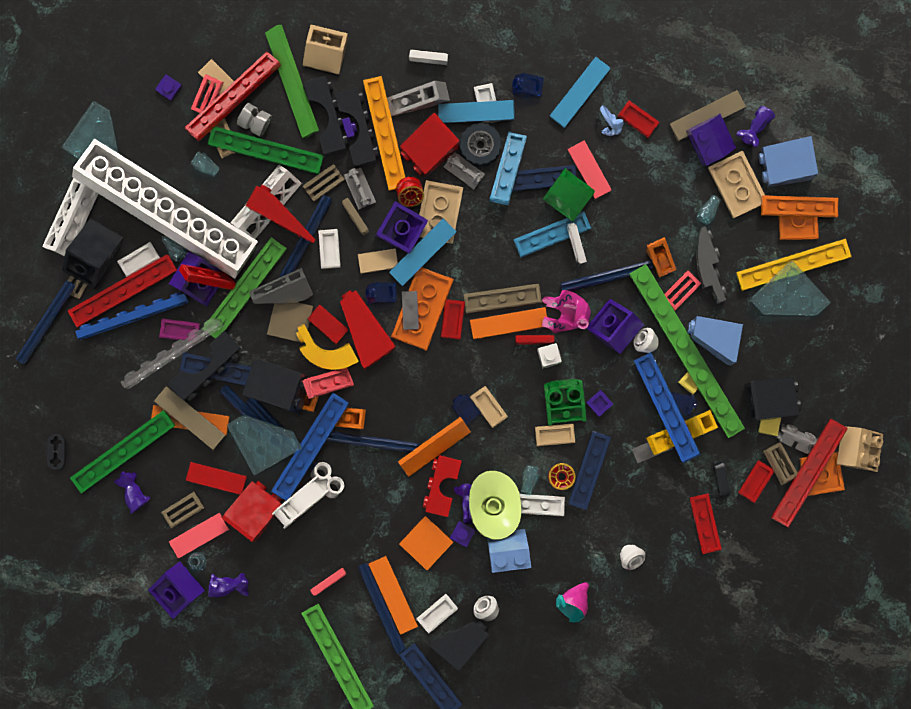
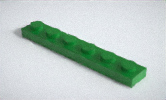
M214 127L211 130L208 141L209 146L318 175L324 155L219 127Z
M163 410L70 477L80 493L85 492L176 425L166 411Z

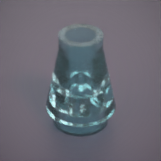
M199 151L190 163L194 166L193 168L213 177L220 168L204 152L202 154Z
M711 195L709 200L697 211V219L708 225L713 222L721 199Z
M166 235L162 238V242L171 260L175 262L182 261L188 253L187 249Z
M526 465L525 469H523L521 492L532 494L541 476V468Z
M200 552L192 553L187 560L188 567L196 572L203 570L207 562L206 557ZM195 558L198 560V564L196 566L194 565V563H192L193 559Z

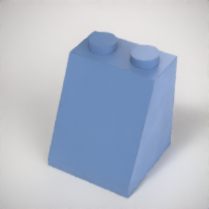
M812 136L763 147L758 155L759 162L764 167L762 179L767 184V188L810 181L818 175Z
M700 316L695 317L689 322L687 333L690 334L692 341L727 365L732 366L737 362L743 324Z
M525 529L515 530L511 535L500 540L487 538L492 573L531 568Z

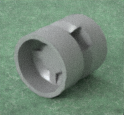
M247 103L238 117L237 125L244 129L250 128L253 134L261 137L268 128L272 115L263 110L259 112L257 107Z

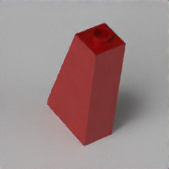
M350 290L342 296L343 300L340 303L362 367L366 370L396 349V346L355 290L352 293Z

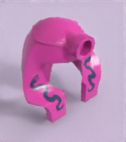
M562 290L559 297H544L542 299L547 304V307L559 309L561 312L558 320L544 317L543 327L549 328L553 333L588 327L591 316L589 304L576 293Z

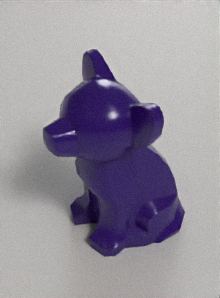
M760 106L757 109L756 117L753 119L749 130H739L736 133L745 144L753 145L755 148L759 144L757 134L762 132L766 125L775 118L774 112L765 106Z
M121 472L119 479H116L114 482L117 486L125 488V502L130 513L133 514L151 498L145 496L140 487L134 483L137 477L135 472Z
M468 483L453 489L457 495L463 498L464 524H473L469 508V493L472 485Z
M240 573L235 579L229 577L218 578L215 574H211L208 596L211 598L223 597L234 590H237L244 596H248V579L245 578L244 573Z

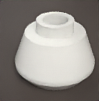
M651 328L641 329L634 338V347L639 352L650 353L657 349L658 337Z
M635 545L624 546L620 553L623 568L628 570L638 568L645 560V552Z
M483 596L474 605V615L481 620L491 621L499 613L497 601L493 596Z

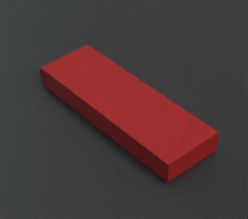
M181 264L179 268L180 273L188 282L233 290L236 286L231 276L225 272Z
M190 462L186 481L240 495L244 490L247 476L193 462Z
M709 493L690 497L689 500L702 554L722 550Z

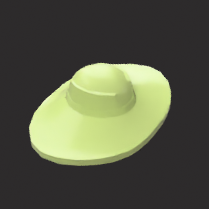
M486 471L474 480L469 493V508L473 524L484 537L492 540L508 537L516 530L521 519V500L517 486L510 477L498 471Z

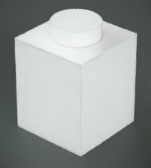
M557 343L537 349L542 369L561 364L562 361Z

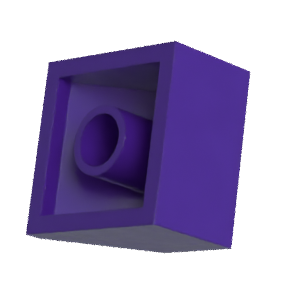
M721 114L686 130L702 165H709L725 157L736 148Z
M395 201L375 236L410 254L429 220Z
M189 251L181 263L222 272L203 258ZM179 266L169 284L207 307L219 287L186 281L179 271Z
M609 299L586 329L608 347L621 354L644 324L633 312Z
M178 562L166 571L148 589L172 619L178 616L205 591L181 562Z

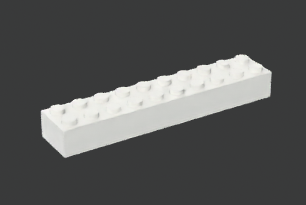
M96 139L93 140L73 168V178L234 279L256 248L257 240Z

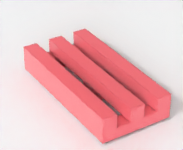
M205 74L191 110L201 113L207 105L215 83L217 85L209 104L218 97L224 82ZM210 80L211 83H210L209 88H208V90H207V92H206V95H205V97H204V100H203V102H202V105H201V107H200V109H199V108H197V107H198V105H199V103H200V100H201L202 95H203V93H204V90H205V88H206V86H207V83H208V81Z
M689 271L665 293L667 298L687 276L690 278L670 300L668 299L674 311L702 284ZM692 282H694L695 285L689 290V292L676 305H674L672 302Z
M344 568L339 569L310 591L313 595H318L344 577L346 571Z

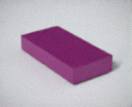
M162 318L159 338L198 343L200 323Z

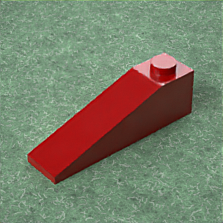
M262 184L260 187L256 185L245 207L313 244L315 238L270 193L271 189Z

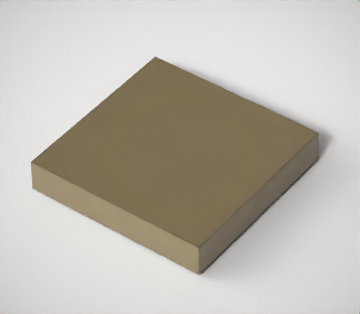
M298 302L274 303L267 335L301 343L296 335L299 331L297 327L305 324L308 330L310 322L307 318L311 315L313 306Z

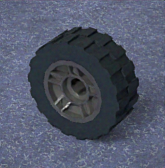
M473 124L462 133L460 152L469 163L477 167H484L492 164L494 160L496 161L501 152L502 141L499 133L489 124ZM477 142H479V143H483V142H484V147H483V148L477 147Z

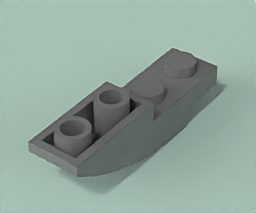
M706 226L700 229L697 239V271L699 280L702 283V289L710 287L715 302L718 305L726 301L727 292L725 287L719 283L720 274L718 269L713 268V265L719 263L720 253L717 247H713L711 231L707 230Z

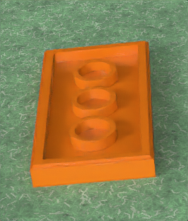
M421 267L415 273L409 291H417L419 329L403 330L402 308L391 338L427 351L454 279Z

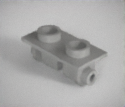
M456 152L448 158L447 163L444 165L445 169L472 189H475L485 176L482 171Z
M354 168L349 170V173L345 174L344 177L358 210L376 203L362 169Z
M782 424V432L779 431L776 437L779 439V442L791 447L794 441L798 442L795 449L806 454L810 453L817 441L813 434L808 432L802 433L791 424Z

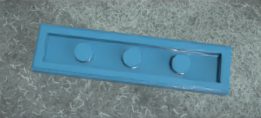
M595 57L549 117L565 128L611 68Z
M514 100L438 104L439 118L444 124L515 120Z
M508 132L490 202L509 205L527 136Z
M580 212L573 222L565 218L514 239L513 241L520 258L570 238L567 230L568 224H576L579 234L591 230L585 212Z
M443 218L411 250L410 254L408 253L389 273L403 286L457 231Z

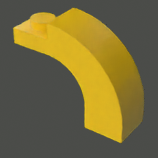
M305 324L297 327L299 330L296 333L301 343L305 342V345L299 348L302 354L313 364L321 368L336 370L359 362L349 343L335 350H324L314 343Z
M710 410L685 421L693 438L718 428ZM667 429L646 438L653 455L675 447Z

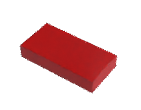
M630 100L617 116L647 138L650 137L660 123Z
M445 299L441 337L461 339L465 301Z
M318 305L307 318L310 323L334 344H337L348 331L342 323L321 305Z
M554 335L515 336L516 345L554 343Z
M758 460L738 493L755 503L773 475L774 470Z

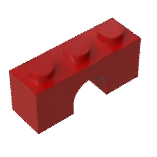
M439 455L438 459L434 458L432 470H435L434 478H429L427 488L431 490L429 497L425 496L423 507L426 508L425 512L448 517L452 498L442 495L440 484L447 478L457 480L461 460Z

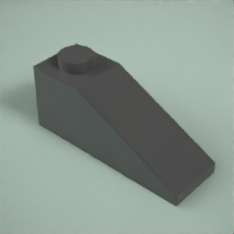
M302 268L249 291L254 304L297 303L313 295Z

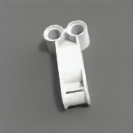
M325 462L318 463L311 472L312 480L272 513L284 525V529L325 495L329 498H336L342 492L344 482L339 477L330 476L332 471L329 464ZM317 470H323L325 476L318 475ZM330 484L336 485L338 491H333L330 488Z

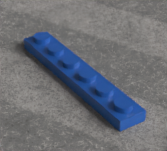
M178 292L170 295V299L163 300L161 298L152 302L153 305L147 307L145 305L137 306L134 308L135 311L117 313L116 317L109 319V317L98 320V324L92 326L90 323L79 327L80 330L75 331L77 338L83 340L189 303L188 297L185 293Z
M650 352L634 360L681 461L686 463L700 456L701 453L653 354Z
M334 393L331 394L271 492L286 501L293 495L346 410L349 402Z

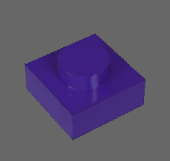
M165 74L155 90L172 101L182 85Z
M349 117L342 119L348 141L355 139L354 133H357L355 122H350Z
M601 390L586 402L598 417L613 405Z
M459 521L450 539L467 547L476 530Z

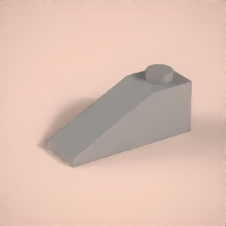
M432 81L388 97L387 101L391 116L433 107L450 101L446 82Z

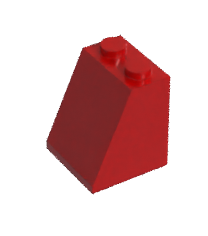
M434 112L400 145V154L406 161L410 160L414 164L413 169L419 176L423 174L424 177H427L460 148V141Z
M252 481L221 517L252 542L257 541L274 519L275 515H272V513L282 505L280 503L282 499L275 493L270 495L266 492L267 487L259 481L257 483Z

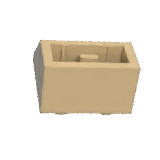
M310 25L303 66L340 75L349 40L348 33Z
M847 427L848 430L840 441L837 464L878 472L883 434L863 428Z

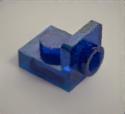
M527 73L516 75L512 82L513 94L518 95L522 93L535 97L542 96L544 78Z
M374 282L367 285L365 296L368 304L396 302V283Z
M671 392L681 414L690 416L692 412L696 411L697 401L694 400L695 396Z
M460 394L453 400L452 408L466 425L481 413L467 394L465 396Z

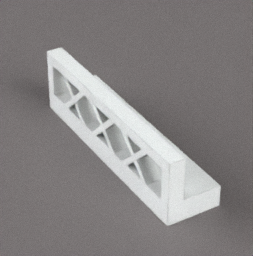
M278 165L262 185L270 188V193L274 196L280 194L279 201L284 205L302 183L287 169ZM290 178L294 183L289 189H285V183ZM244 206L230 223L253 239H256L270 220L260 218L259 214ZM256 223V229L252 234L246 231L250 224Z
M73 178L42 247L65 256L67 247L84 227L99 193ZM78 184H80L78 191L75 193ZM56 237V240H55L53 246H50L51 243H52V241H53V239Z

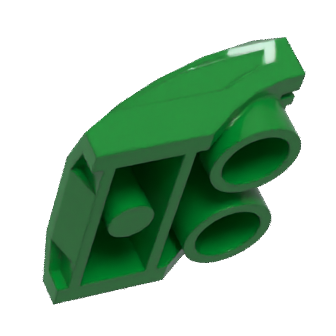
M565 168L543 200L573 222L595 193V190Z
M564 379L544 384L548 426L560 422L586 421L582 380Z

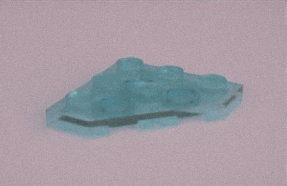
M95 101L91 103L62 146V149L77 159L82 157L94 139L118 153L110 111Z
M792 260L749 299L762 314L817 316L831 303Z
M243 415L227 424L253 475L262 472L302 449L293 431L250 416Z

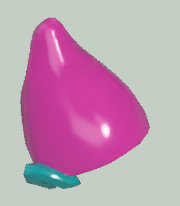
M586 582L567 590L563 595L559 594L556 598V607L569 618V622L578 623L587 614L589 584Z

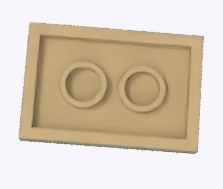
M743 151L708 167L733 219L761 206V197L765 194Z
M426 180L424 199L421 203L419 215L429 221L419 238H424L443 218L456 230L463 187ZM454 235L446 243L453 244Z

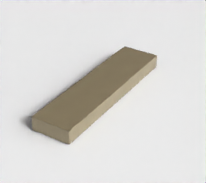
M738 90L670 123V127L677 141L688 137L686 130L718 114H721L724 119L746 108Z
M539 284L463 294L466 314L542 303Z
M167 386L154 400V402L211 449L214 450L226 436Z

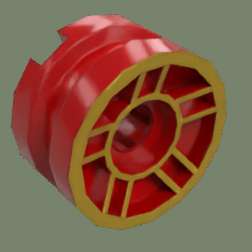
M406 177L397 183L396 192L401 205L414 207L423 201L424 192L419 179Z
M556 464L549 471V483L557 490H566L575 482V471L568 464ZM560 473L565 474L564 480H559L558 475Z

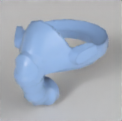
M602 105L600 111L612 128V130H609L607 127L602 130V133L607 136L618 135L622 131L623 120L616 119L615 115L611 114Z

